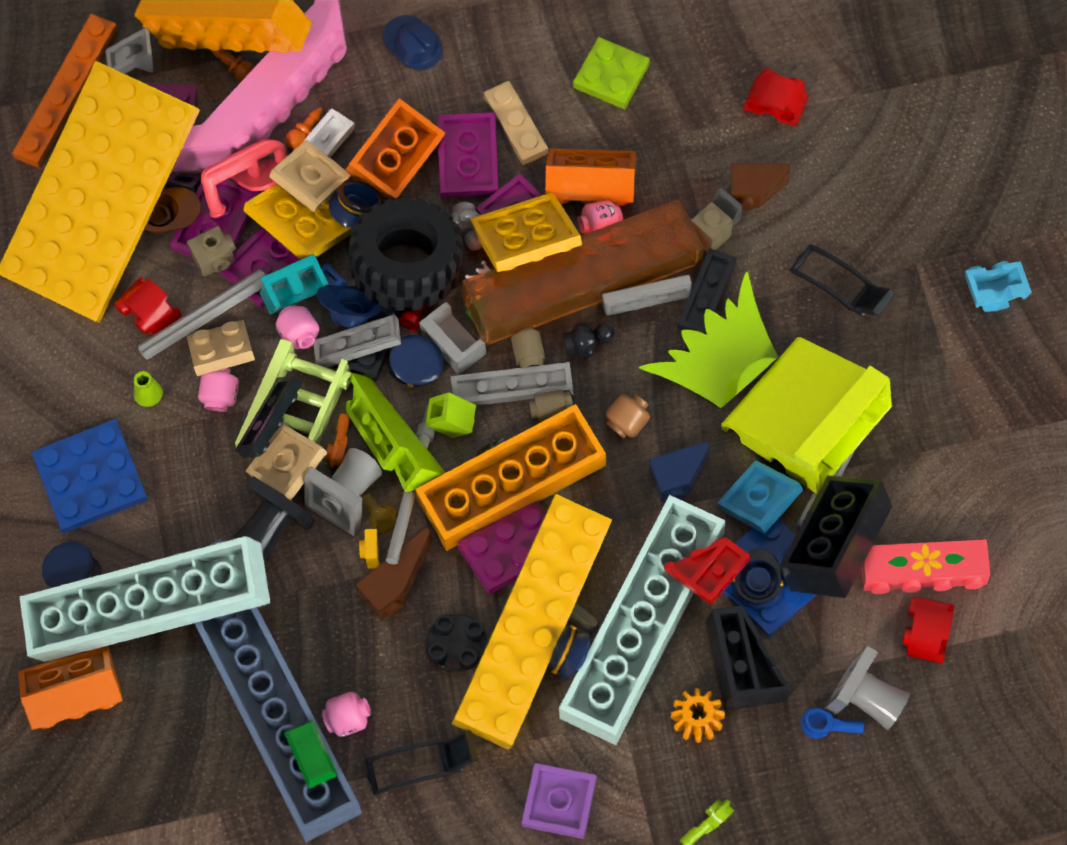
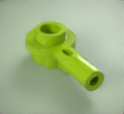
M718 798L705 810L708 817L699 826L692 827L679 841L683 845H693L705 833L707 835L716 829L734 812L730 806L731 802L728 799L722 802Z

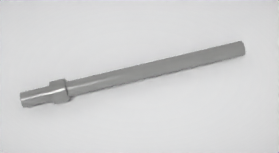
M428 405L425 409L423 421L418 425L416 436L426 449H428L429 443L433 441L435 430L425 426ZM416 490L411 492L404 491L386 558L389 564H398Z

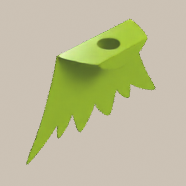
M748 272L745 273L741 284L738 307L730 299L726 300L725 312L727 320L717 313L706 309L704 322L707 335L694 330L681 331L690 352L669 350L668 353L676 362L651 363L639 368L676 382L703 396L719 408H722L779 357L760 317Z

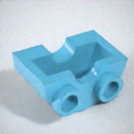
M1002 261L995 264L992 270H986L981 266H974L965 271V278L976 308L982 306L984 312L1010 307L1008 301L1018 297H1022L1024 300L1032 293L1020 261L1013 263Z

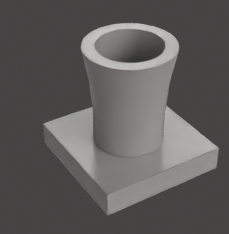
M350 448L331 478L313 467L306 473L304 506L352 536H355L361 529L362 497L360 495L382 476V470L370 455L362 450Z
M866 646L852 659L825 705L824 710L827 713H831L834 717L851 702L874 718L888 731L899 717L911 693L894 687L867 672L878 652Z

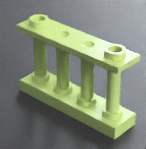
M280 339L237 437L236 447L276 379L285 377L287 372L293 369L332 382L326 397L300 388L297 392L296 400L320 408L314 423L288 414L283 416L284 425L309 434L308 439L319 445L342 390H347L350 385L349 377L351 373L348 361L341 359L338 369L335 371L297 358L292 342Z

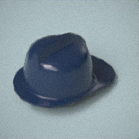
M409 15L398 16L390 20L384 27L382 33L383 42L407 67L415 70H427L435 66L441 59L443 49L440 39L431 27L417 17Z
M327 285L321 286L317 291L318 300L324 307L330 310L332 320L346 328H354L368 323L371 317L378 315L382 311L383 306L379 305V301H371L365 296V291L361 292L356 286Z

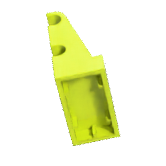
M797 337L721 423V428L725 432L730 428L739 435L742 444L770 463L777 459L785 467L786 474L818 494L827 475L833 476L892 407L890 378L872 366L865 369L804 338Z

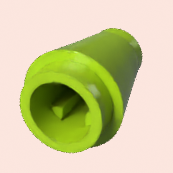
M138 372L134 377L133 397L135 401L144 407L156 405L163 395L162 386L148 372Z

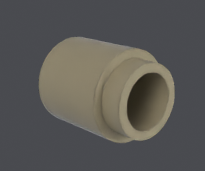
M530 327L517 330L516 334L511 337L517 367L524 369L526 367L544 365L546 358L540 332Z
M562 390L534 394V401H529L532 419L538 418V422L541 423L573 406L570 391L563 392Z

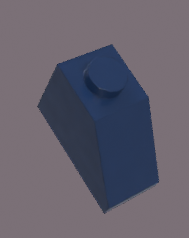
M707 441L649 459V472L661 503L667 501L669 495L682 500L687 494H690L709 456Z

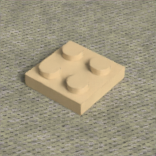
M305 140L271 170L269 177L315 212L337 193L339 185L349 182L351 174L308 140Z
M244 320L227 322L223 326L209 330H199L187 336L197 376L255 360Z
M282 423L270 438L268 449L253 460L246 469V472L251 477L255 476L289 500H292L305 483L306 473L311 467L314 469L327 454V451L322 446Z

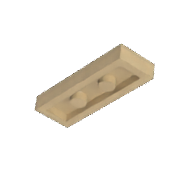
M510 81L483 92L485 101L491 111L495 112L497 122L522 165L548 154L547 145Z

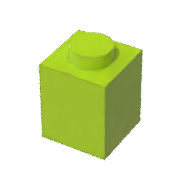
M450 392L429 399L425 426L450 438L472 433L476 405Z

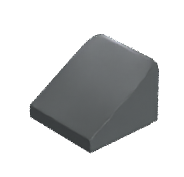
M720 188L712 203L733 220V227L741 220L742 205L724 188Z

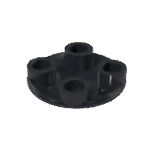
M463 614L440 615L436 618L435 623L431 626L426 636V651L430 660L439 668L449 672H462L476 666L480 662L487 646V635L483 624L479 620Z

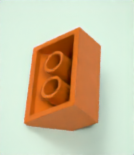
M399 98L349 163L346 171L351 174V180L369 184L379 192L380 196L392 198L395 201L446 133Z
M549 148L546 163V194L553 192L560 204L568 203L569 200L581 201L583 204L610 200L614 205L618 206L627 205L628 202L633 203L636 151Z
M109 646L58 658L18 671L20 698L32 730L38 728L47 729L59 721L69 718L78 719L86 715L87 712L99 708L109 709L118 702L123 701L121 687Z

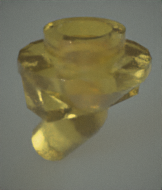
M372 492L362 497L371 514L368 516L370 526L373 529H377L378 533L390 531L396 524L398 516L396 508L387 504L380 506Z

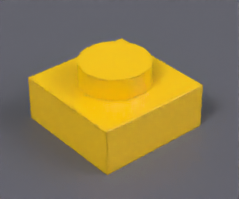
M364 529L365 540H359L360 558L366 559L368 569L376 568L380 565L377 529Z

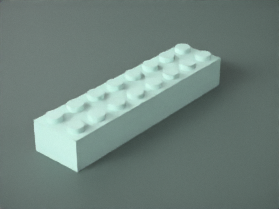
M669 495L594 639L582 667L578 670L559 707L561 720L617 745L694 592L666 573L664 566L668 562L672 561L675 563L690 556L691 552L700 548H707L713 542L722 539L725 531V520Z
M245 536L20 596L27 655L28 657L46 662L270 604L261 543Z

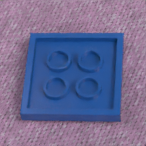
M116 419L31 452L63 534L148 500Z
M778 518L765 534L752 528L735 544L747 553L755 549L767 550L781 564L796 535ZM786 582L783 594L777 603L766 609L755 610L744 606L736 599L731 583L723 591L736 606L742 605L751 621L768 638L774 635L817 596L816 594L790 591Z

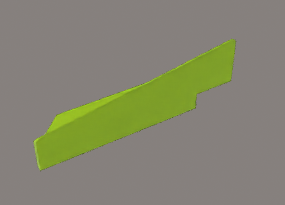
M351 373L349 381L354 385L353 400L347 401L346 412L382 469L388 471L395 469L400 483L406 492H411L445 474L446 472L373 381L366 376Z

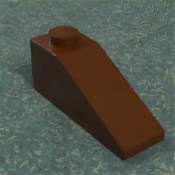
M427 527L402 546L398 564H389L385 560L355 584L358 595L381 621L387 616L393 617L402 609L403 603L407 599L432 544L431 531Z

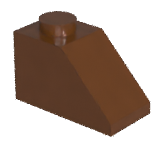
M731 163L730 195L742 205V210L760 208L789 182L790 164Z

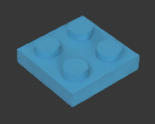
M755 460L717 502V505L724 513L765 534L800 495L803 489L799 482Z

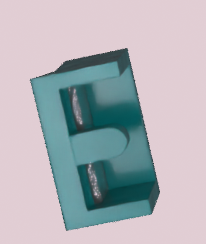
M312 254L262 277L263 288L259 293L269 314L272 315L288 306L316 295L318 288L327 286L328 282L315 255Z

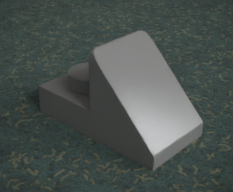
M143 28L106 49L107 66L123 74L134 68L153 72L149 29Z

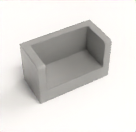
M447 302L443 303L419 322L421 335L437 345L441 350L443 359L458 375L462 374L486 355L485 342L482 339L476 341L453 317L451 306Z

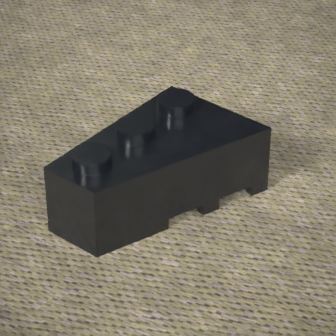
M741 605L712 609L705 623L725 710L785 702L793 689L789 682L784 680L777 668L776 660L773 656L769 655L763 645L762 637L744 607Z

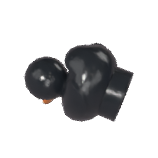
M579 322L572 331L564 333L565 345L570 356L579 354L584 358H590L595 353L596 341L608 343L614 338L615 332L613 327L607 323H601L596 326L595 330H592L585 322Z

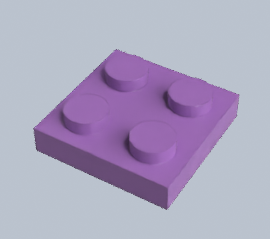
M535 763L521 822L522 827L584 839L597 775Z

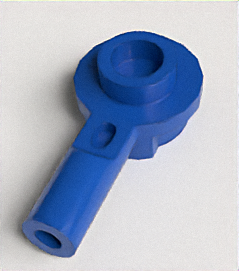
M821 708L807 710L802 715L800 722L804 734L814 739L823 738L830 731L859 734L864 732V721L835 719L831 713H827Z

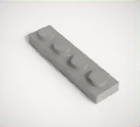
M570 362L532 366L524 369L515 368L451 376L452 393L476 406L534 399V394L562 390L563 392L570 391L573 394Z

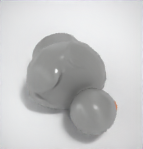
M461 202L456 204L450 215L453 217V221L458 224L461 230L460 235L464 236L465 246L469 250L480 249L482 245L475 235L470 222L471 218L480 216V214L476 212V207L472 203Z

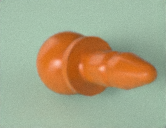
M225 49L211 50L217 58H220L223 63L230 66L228 72H234V76L239 82H242L255 68L252 62L243 61L240 55L235 59Z
M317 108L311 112L302 124L297 123L294 129L286 134L285 145L290 151L293 152L311 133L321 118L322 108Z

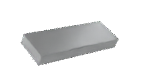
M680 276L602 294L605 316L688 298L692 287L690 276Z
M393 314L316 339L313 344L315 364L328 368L340 364L341 359L350 361L400 345L399 319Z

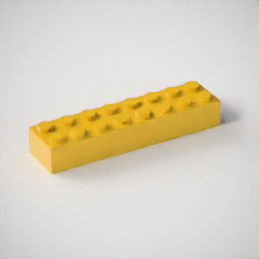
M555 494L457 710L452 725L463 730H469L472 734L507 750L511 748L612 519Z

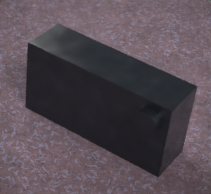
M827 475L779 566L790 591L839 598L847 597L892 508V503L882 481Z

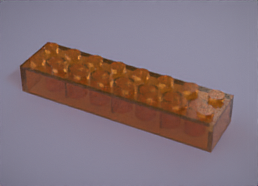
M680 199L581 236L582 245L574 247L570 251L559 252L544 257L540 261H531L516 266L512 270L497 272L496 269H492L463 280L462 298L482 340L485 342V346L511 337L524 328H534L602 302V294L649 284L701 264L704 245Z

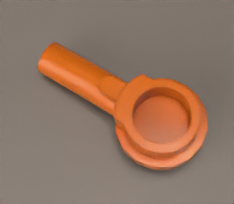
M342 413L339 415L335 429L337 436L334 445L328 444L325 461L330 462V469L339 467L346 454L348 443L346 435L350 423L348 414Z

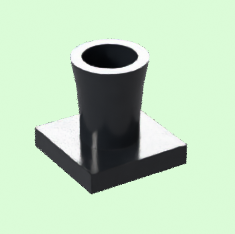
M253 476L247 487L263 501L233 538L237 539L247 536L261 543L263 559L268 561L275 544L291 519L307 530L311 529L316 520L303 508Z

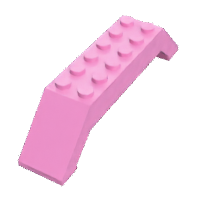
M315 0V3L305 12V15L312 22V26L301 52L279 53L277 51H269L202 125L192 126L170 175L173 172L200 174L207 167L262 139L270 138L272 130L279 123L287 120L293 107L298 102H303L315 83L321 82L325 78L328 69L344 57L347 49L339 0Z

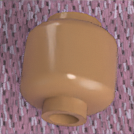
M636 393L632 397L627 394H621L606 411V418L608 419L606 425L623 439L626 436L633 438L650 419V414L646 410L649 404Z

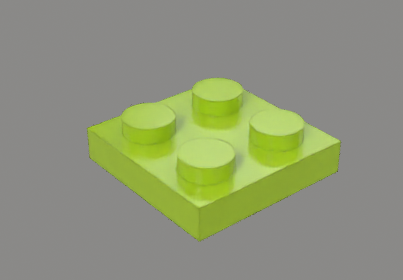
M598 37L573 81V88L626 109L650 65V58Z

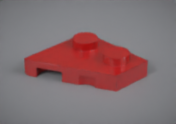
M724 537L713 542L707 548H700L691 552L690 556L675 563L672 561L666 563L664 571L712 606L749 562L750 555Z

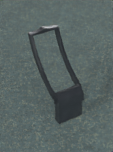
M812 244L798 256L795 264L790 269L792 274L822 289L848 310L861 316L868 314L878 317L894 296L891 289L873 285L872 282L853 267ZM812 251L839 264L866 284L851 304L819 281L798 271V268Z
M464 730L451 738L416 743L366 758L367 778L371 784L373 795H379L410 784L449 777L464 770V767L478 761L472 732ZM438 745L445 772L406 780L378 789L372 761L412 749Z

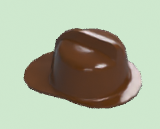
M183 187L164 188L144 230L151 234L162 235L167 234L171 230L189 227L200 215L201 204L198 196L193 191Z

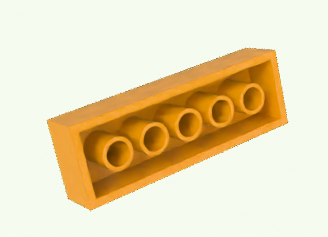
M141 0L134 14L143 24V27L149 29V32L158 39V43L167 49L187 48L196 50L198 48L213 51L226 49L236 52L253 50L260 53L264 51H277L279 53L301 52L312 26L310 19L293 0Z
M575 404L416 488L417 501L445 550L448 551L457 546L458 541L536 501L540 502L605 467L606 453Z

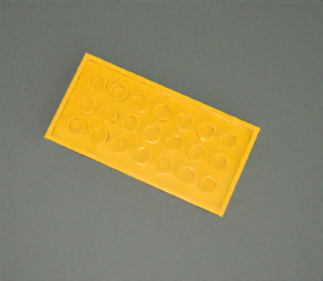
M95 61L0 263V275L100 323L200 109Z

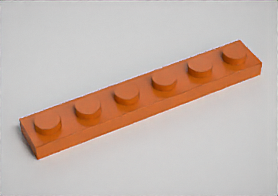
M90 14L13 150L12 154L15 159L38 168L41 167L72 112L95 61L100 62L118 29L116 23Z

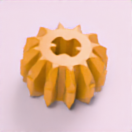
M699 688L695 689L693 697L687 691L683 692V701L675 700L674 707L676 710L671 712V719L677 721L674 725L675 731L684 730L683 738L685 740H688L691 734H694L697 743L701 742L702 734L711 740L713 738L712 730L721 731L722 724L719 721L725 717V712L718 710L722 703L720 699L711 701V691H708L704 697L700 696L701 691ZM697 711L703 712V719L701 716H699V720L693 719V712L695 715Z

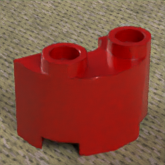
M763 69L761 74L756 76L742 109L758 115L770 114L779 122L797 127L808 100L807 93L804 90L805 83L798 78L789 79L778 75L771 69Z
M142 276L114 303V307L123 316L126 317L129 314L137 319L134 321V324L144 335L150 333L153 336L176 322L182 316L179 309L172 306L166 300L167 294L150 279L145 281Z
M921 597L917 599L911 598L908 616L914 617L912 628L905 627L902 645L908 646L906 656L943 664L953 620L954 604Z

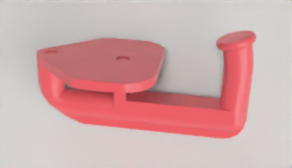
M262 139L204 169L201 175V182L206 202L210 209V216L217 218L226 211V206L220 202L216 184L228 178L251 191H262L276 185L277 183L269 175L271 170L288 156L284 144L278 140ZM274 152L275 158L260 160Z

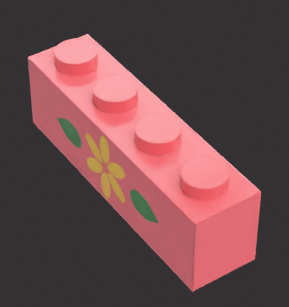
M987 539L873 545L861 567L863 590L871 591L873 594H885L890 592V590L897 589L913 593L920 591L921 588L946 591L953 586L979 589L983 585H987L990 577Z

